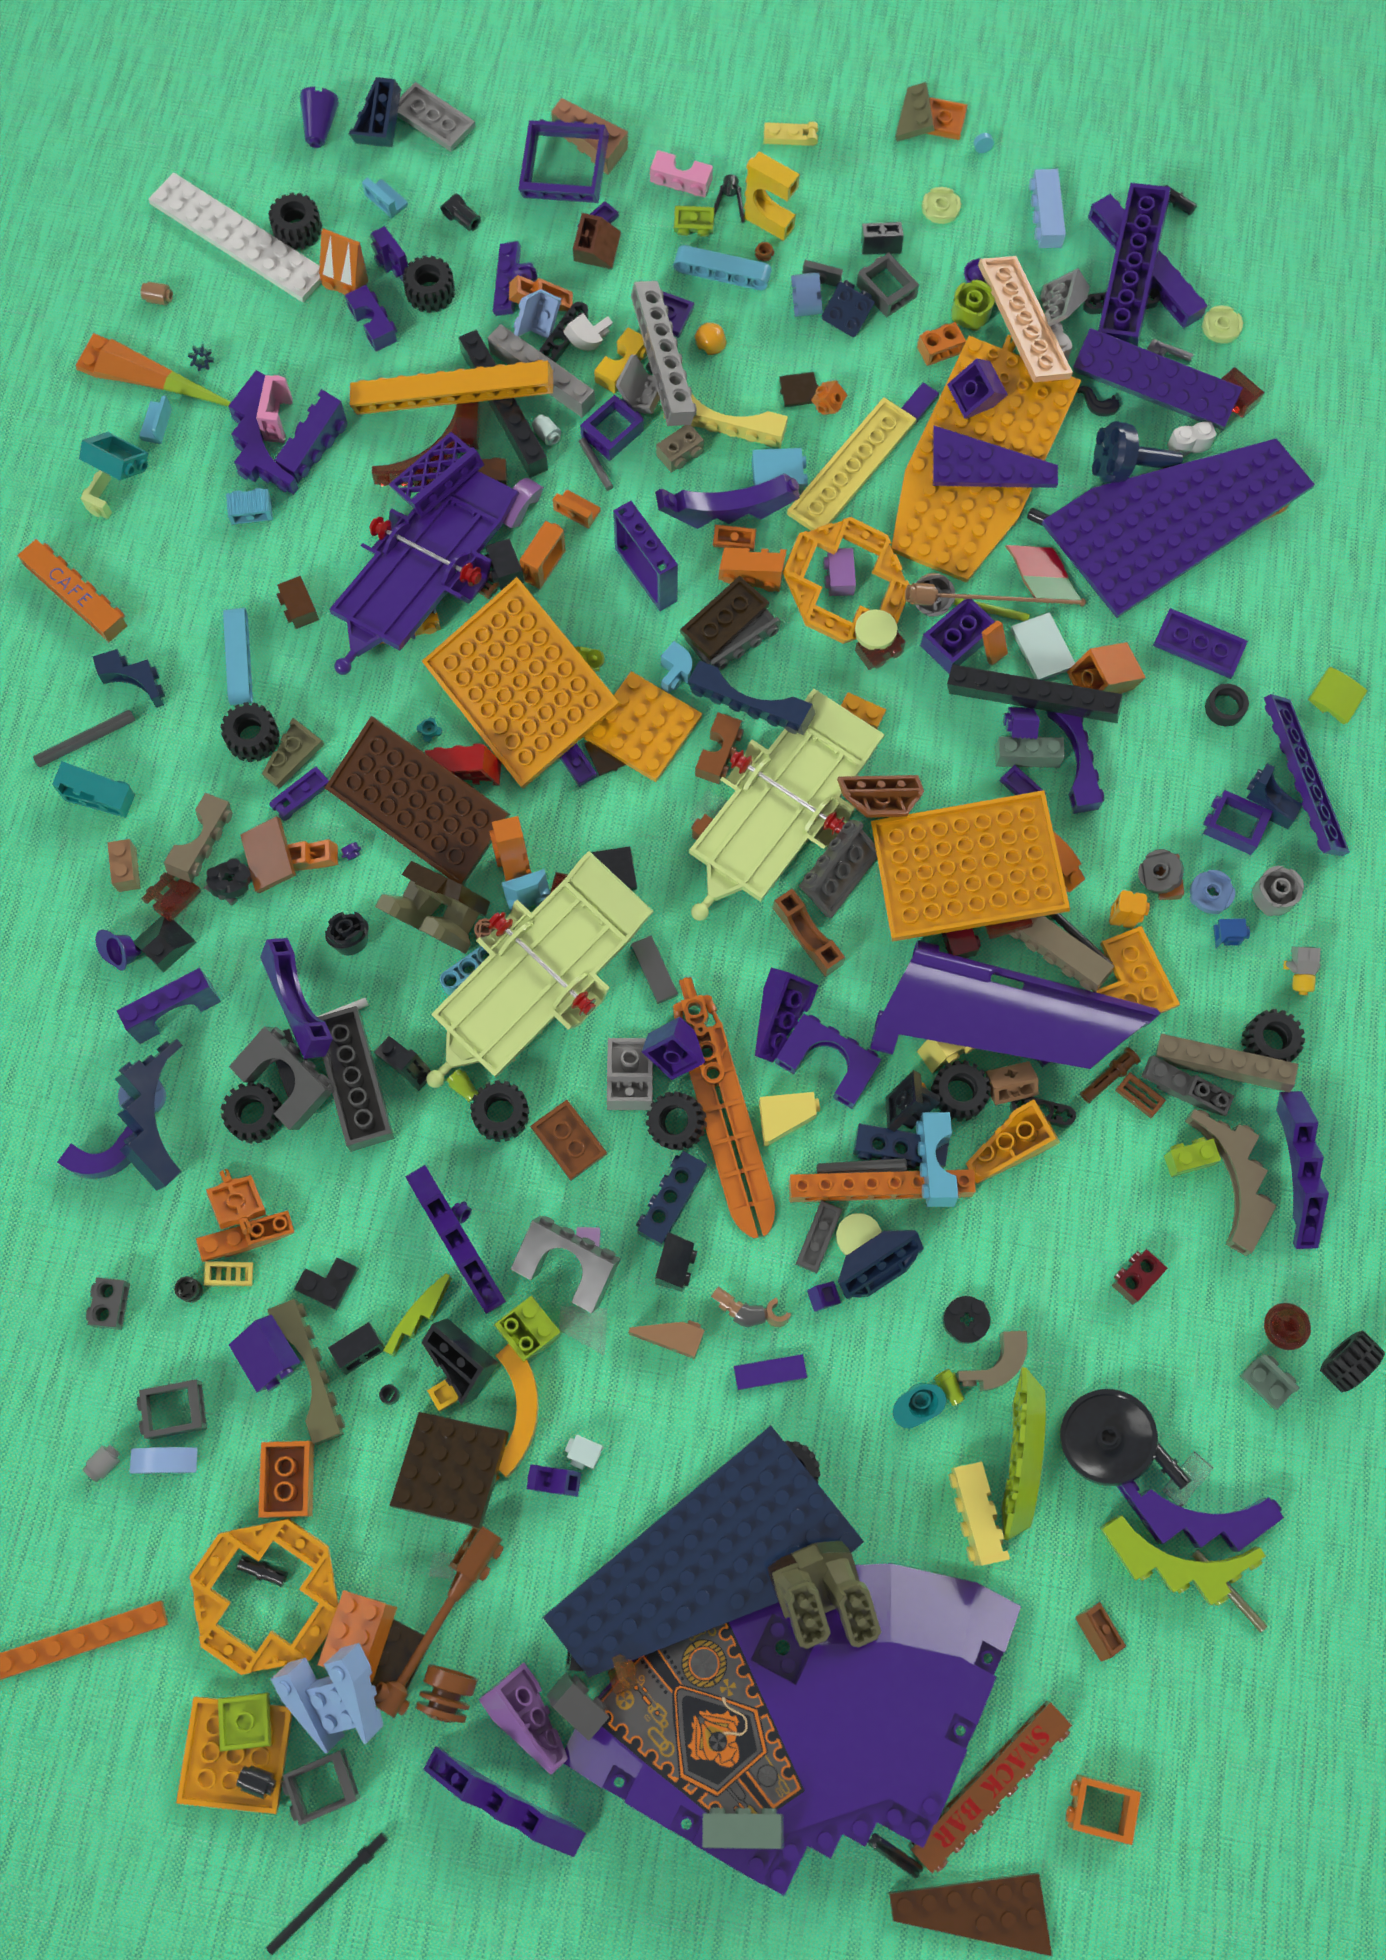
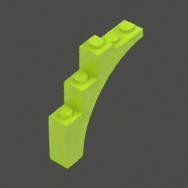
M1122 1515L1116 1516L1100 1527V1530L1133 1579L1137 1580L1140 1578L1143 1581L1153 1574L1152 1569L1155 1568L1171 1592L1177 1591L1182 1593L1191 1586L1189 1582L1192 1581L1207 1604L1210 1605L1215 1604L1218 1606L1228 1599L1227 1595L1231 1593L1226 1583L1229 1581L1232 1584L1243 1577L1241 1574L1248 1568L1254 1570L1263 1563L1261 1559L1266 1557L1262 1549L1255 1546L1240 1555L1223 1560L1194 1561L1181 1559L1149 1544L1133 1530Z

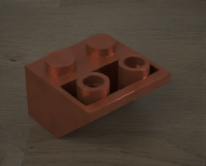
M582 213L573 246L574 261L612 269L621 231L602 217Z

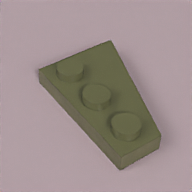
M926 82L907 88L895 136L897 142L935 131Z
M294 718L289 723L290 728L287 733L283 734L278 750L273 752L262 772L264 778L278 789L324 745L320 738Z

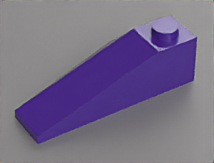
M771 967L763 988L755 1056L772 1063L775 1061L787 1041L788 1034L796 1027L803 1012H807L810 1009L819 985L792 973Z

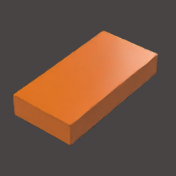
M997 620L982 631L987 662L991 665H994L1008 654L1003 623Z

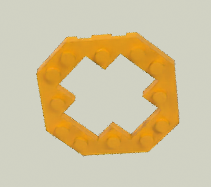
M852 517L845 518L834 524L830 523L820 526L809 532L799 533L782 571L805 625L842 644L856 640V621L860 615L869 611V609L860 605L857 608L853 621L850 622L815 605L822 586L805 579L804 576L816 546L835 555L843 538L878 555L872 574L890 582L879 610L891 614L896 620V624L906 603V587L910 585L903 576V568L897 555L893 553L889 536Z
M289 1518L219 1533L190 1575L194 1594L193 1602L196 1621H198L200 1646L240 1675L285 1666L288 1662L306 1658L307 1661L311 1660L327 1637L338 1607L329 1546ZM274 1541L313 1568L299 1590L319 1604L292 1644L271 1631L258 1651H256L217 1624L232 1602L214 1591L212 1587L239 1548L257 1561H260Z

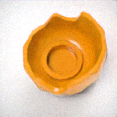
M704 323L695 333L697 347L699 350H705L708 355L718 354L726 346L727 341L724 330L716 323Z

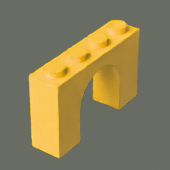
M759 151L754 158L751 157L746 166L748 172L746 177L747 189L745 191L746 203L744 205L745 219L784 241L795 228L796 214L775 203L769 197L766 190L788 202L799 187L800 174Z

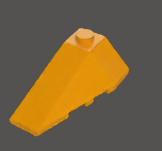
M1033 1099L1014 1110L1004 1124L998 1127L993 1136L966 1162V1166L969 1170L974 1169L975 1182L978 1184L1043 1153L1061 1142L1044 1113Z

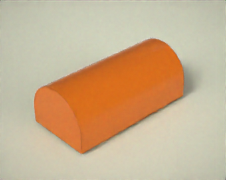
M715 524L713 547L749 548L750 551H754L756 529Z

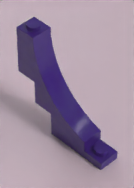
M785 473L764 483L734 491L694 492L682 490L674 495L661 488L655 492L659 511L696 529L701 528L716 518L727 524H731L747 514L762 520L800 498L797 480Z
M1302 1091L1279 1092L1276 1111L1286 1136L1292 1171L1293 1220L1296 1224L1293 1245L1295 1249L1319 1248L1329 1192L1320 1177L1324 1157L1315 1142L1319 1122Z
M426 1165L405 1176L484 1312L487 1314L505 1303L504 1297Z
M1135 1481L1116 1486L1157 1544H1164L1182 1530L1195 1548H1202L1220 1534L1232 1552H1239L1284 1518L1280 1513L1282 1509L1279 1504L1269 1497L1261 1498L1252 1505L1230 1513L1208 1514L1175 1505L1152 1489L1145 1490L1139 1494L1138 1491L1140 1489Z
M435 1746L423 1769L461 1801L484 1810L496 1821L520 1830L534 1842L575 1857L586 1835L574 1823L514 1794L466 1763L453 1758L445 1750Z

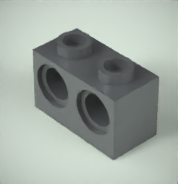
M96 1277V1282L92 1284L90 1295L93 1297L91 1307H88L86 1312L88 1325L96 1328L122 1330L130 1288L129 1282ZM113 1286V1294L106 1298L105 1290ZM108 1309L109 1317L105 1321H101V1313Z

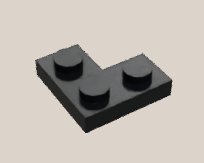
M340 1258L335 1259L326 1278L305 1268L294 1290L337 1310L359 1268Z

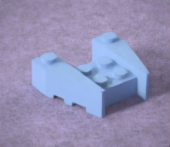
M360 1643L340 1648L324 1664L329 1674L328 1677L316 1679L307 1659L302 1658L288 1662L271 1678L281 1701L324 1753H328L345 1736L343 1732L345 1730L356 1728L363 1744H366L383 1727L380 1709H376L374 1700L376 1689L374 1685H371L369 1677L372 1674L371 1666Z

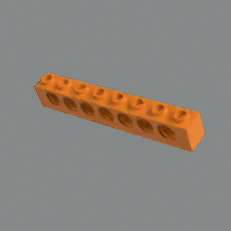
M974 1169L945 1170L957 1178L958 1198L972 1197L976 1193ZM920 1171L794 1174L789 1177V1202L926 1199L922 1198V1185L925 1182L924 1177L920 1176Z

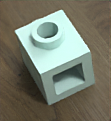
M576 1434L575 1439L570 1438L565 1452H568L567 1458L571 1460L570 1465L583 1470L584 1466L594 1470L603 1446Z

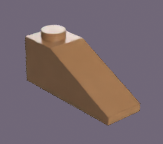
M688 1320V1323L675 1322L630 1327L628 1333L631 1336L695 1359L704 1330L701 1329V1324Z

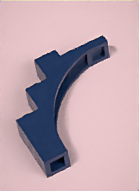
M178 1039L171 1043L168 1041L162 1043L156 1049L158 1053L154 1057L149 1055L142 1062L138 1060L133 1064L127 1062L118 1070L121 1074L115 1078L117 1083L130 1096L121 1105L123 1109L117 1115L133 1132L124 1140L125 1145L120 1151L156 1191L166 1187L182 1172L170 1158L161 1141L156 1125L154 1105L155 1091L162 1068L167 1059L183 1046Z

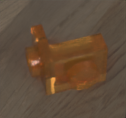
M622 1654L613 1657L612 1660L615 1668L609 1670L608 1675L614 1693L619 1695L638 1685L635 1676L636 1668L632 1660L626 1661Z

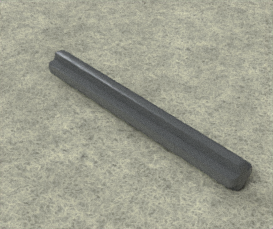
M126 710L34 755L33 759L38 767H42L134 722L135 718L130 710Z

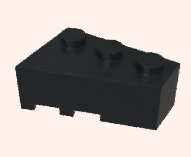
M448 1318L433 1323L422 1340L423 1346L437 1367L440 1366L446 1375V1382L449 1386L452 1385L458 1394L460 1404L463 1405L477 1399L497 1366L498 1361Z

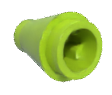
M459 1068L447 1078L448 1086L468 1102L473 1100L474 1094L478 1095L466 1071L463 1072Z
M946 1369L933 1378L936 1382L934 1385L942 1388L952 1406L961 1403L965 1399L955 1372L952 1373L950 1369Z

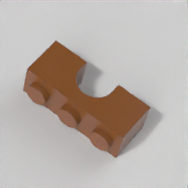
M719 712L717 713L710 730V739L720 743L722 748L716 752L702 750L695 767L696 777L716 784H720L722 777L726 778L729 771L728 761L737 750L734 747L736 741L740 742L744 733V729H741L742 720Z

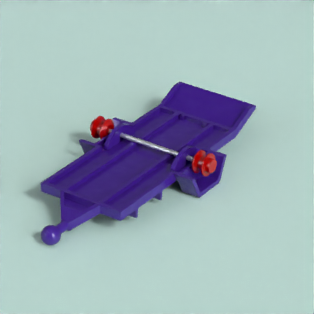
M443 466L442 472H444L450 466ZM477 471L422 518L416 513L415 509L406 516L392 508L389 512V520L384 522L381 516L373 519L370 523V533L372 536L378 535L379 540L372 548L364 543L361 544V547L374 554V556L329 609L332 615L347 622L350 644L349 653L344 658L336 660L334 664L335 671L340 675L348 674L351 671V663L357 656H361L381 642L401 651L410 638L416 639L415 632L431 612L436 614V606L447 593L470 604L489 578L491 559L480 554V552L504 523L519 492Z

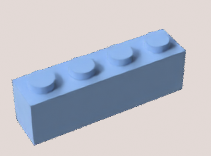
M1035 169L1033 178L1029 180V190L1033 193L1031 196V207H1034L1033 223H1036L1035 240H1038L1039 248H1062L1066 232L1058 169Z

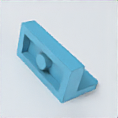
M367 177L362 181L365 196L390 218L394 217L408 205L407 201L384 180L380 179L377 183H374Z
M162 395L160 403L150 401L139 435L141 441L162 443L172 411L167 396Z

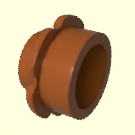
M768 242L759 243L755 249V256L758 260L769 261L774 256L772 245Z

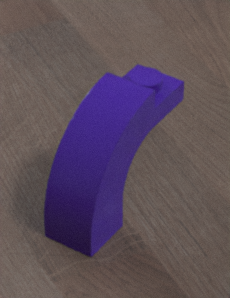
M127 1126L111 1148L98 1154L86 1153L71 1143L57 1163L72 1173L85 1178L97 1179L112 1176L125 1169L131 1163L120 1149L125 1145L124 1140L133 1132Z

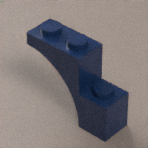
M118 649L93 656L97 674L103 684L112 682L133 684L150 696L156 708L164 706L162 697H165L162 685H158L156 680L160 678L156 666L152 667L148 659L129 665L126 656H121Z
M1267 763L1263 770H1257L1254 778L1248 784L1247 790L1250 792L1247 799L1273 811L1269 821L1289 829L1295 821L1302 803L1290 797L1278 786L1273 775L1275 767Z

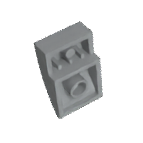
M608 1038L607 1110L652 1109L650 1105L653 1092V1062L641 1052L646 1038Z

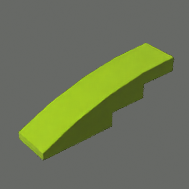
M445 1273L410 1307L395 1328L383 1350L384 1352L395 1357L405 1335L414 1339L423 1318L433 1321L452 1280L450 1275Z

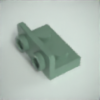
M1262 1354L1255 1358L1241 1373L1240 1377L1274 1410H1277L1292 1393L1299 1390V1386L1295 1384L1296 1380L1292 1375L1287 1372L1284 1373L1278 1367V1362L1272 1356Z

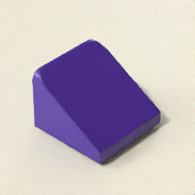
M834 1281L816 1285L807 1290L815 1312L841 1304Z

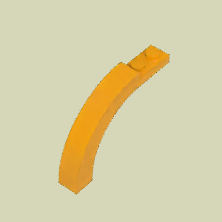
M509 1344L496 1355L511 1378L517 1402L514 1429L505 1447L498 1474L501 1472L506 1478L516 1470L530 1448L539 1413L537 1384L528 1360L523 1362ZM497 1474L495 1483H496V1482L498 1481V1479L500 1478V1477L498 1476V1474Z

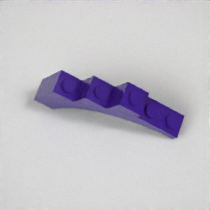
M255 370L228 406L232 419L238 423L231 433L234 445L242 451L234 461L237 473L243 479H250L254 482L260 477L267 483L275 484L281 491H288L294 495L298 490L295 478L284 471L271 458L264 446V439L256 416L265 374Z

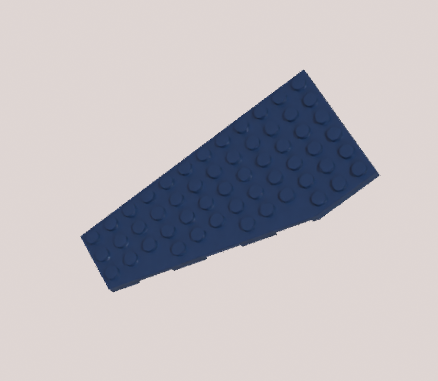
M770 1425L543 1616V1619L586 1675L592 1677L777 1603L778 1599L767 1568L780 1558L814 1543L843 1541L852 1553L864 1541Z

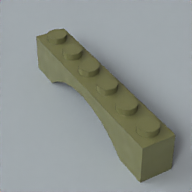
M292 1299L267 1309L269 1315L272 1314L285 1338L302 1355L308 1368L312 1396L305 1422L312 1443L320 1445L344 1435L342 1429L345 1428V1423L342 1415H337L334 1406L338 1405L334 1392H329L327 1383H330L329 1376L325 1369H321L319 1361H322V1356L318 1347L314 1348L311 1339H314L315 1336L311 1326H307L304 1320L307 1313L303 1303L299 1304L297 1300Z

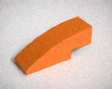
M517 275L509 283V300L518 304L523 297L541 289L562 299L559 311H568L573 305V292L541 278L534 282Z
M329 839L314 843L302 841L288 844L295 871L338 865V844Z

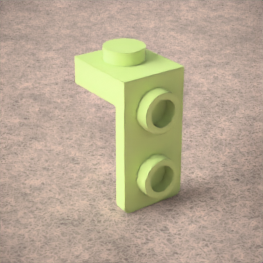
M101 470L95 473L93 481L83 491L81 500L91 514L108 519L112 512L107 502L99 499V497L110 482L111 476Z

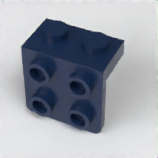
M845 280L844 283L838 282L836 290L822 314V319L849 336L855 337L875 301L871 300V294L864 290L861 293L854 290L855 285Z

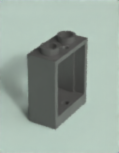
M890 253L883 257H878L868 267H863L858 273L856 285L861 291L864 290L872 295L871 300L875 301L874 305L886 318L915 299L919 289V284ZM885 269L903 286L889 297L871 280Z
M195 1379L139 1390L140 1396L137 1397V1407L142 1413L139 1428L141 1435H144L145 1439L151 1440L207 1429L202 1381ZM188 1389L192 1423L153 1430L149 1396Z
M344 1749L284 1774V1780L281 1782L284 1794L286 1796L289 1795L292 1806H290L291 1816L294 1821H298L299 1826L360 1799ZM333 1761L345 1798L307 1814L295 1777Z

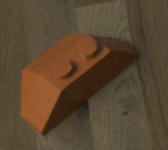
M918 775L843 776L837 778L842 795L856 810L867 818L906 817L924 793Z

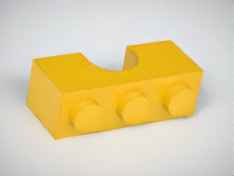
M629 327L617 340V353L624 358L612 360L605 356L594 370L595 383L614 394L618 391L616 383L630 355H637L640 361L647 357L642 335Z

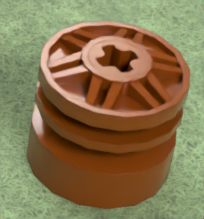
M429 1664L424 1682L432 1686L433 1689L432 1691H420L419 1696L428 1699L429 1702L417 1701L415 1708L436 1720L448 1723H465L467 1716L458 1712L457 1709L469 1710L470 1705L460 1699L461 1696L474 1695L478 1679L459 1671Z

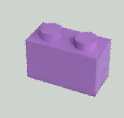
M838 548L835 555L827 552V557H823V568L827 570L828 574L825 576L824 583L825 588H829V596L854 595L856 581L853 548Z

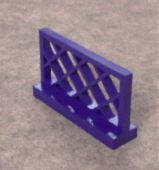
M450 432L395 478L389 486L412 506L422 518L484 466V463L477 450L473 447L470 448L455 434ZM452 440L455 442L454 448H446V445ZM466 452L463 456L457 459L458 453ZM453 454V459L444 460V455ZM440 455L439 461L430 462L433 456ZM443 466H450L444 472H442ZM438 467L436 473H428L429 468ZM424 468L423 474L414 475L418 469ZM427 479H434L431 483L426 485ZM422 480L421 486L412 487L413 481ZM408 482L407 487H398L401 483ZM419 492L411 499V493Z

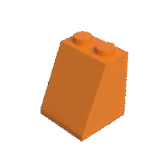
M1127 642L1090 648L1067 671L1074 686L1119 694L1133 690L1146 678Z

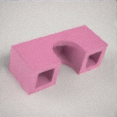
M657 150L650 167V182L691 193L695 196L706 197L713 179L712 165L694 161L689 170L681 171L676 168V155Z

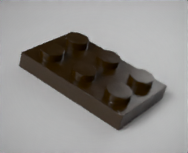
M393 1619L371 1685L376 1687L380 1682L386 1684L390 1681H397L424 1635ZM424 1656L407 1682L406 1690H408Z

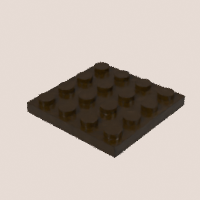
M419 1412L389 1506L482 1529L509 1433L505 1430Z

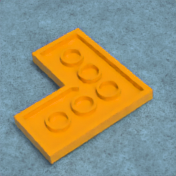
M1142 926L1100 943L1106 957L1113 962V972L1118 982L1100 988L1096 993L1156 1008L1160 1013L1180 1005Z

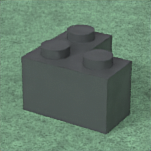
M566 1672L546 1696L551 1706L589 1741L609 1718L605 1711L607 1706L597 1696L593 1700L587 1694L589 1689L576 1674L571 1677Z

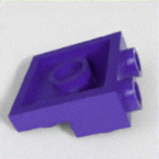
M385 226L374 230L370 238L373 241L371 246L375 252L374 260L379 267L382 266L386 273L392 271L396 277H400L403 281L404 269L408 267L405 252Z

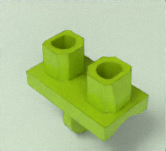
M575 647L595 672L600 671V667L605 661L602 651L586 647Z

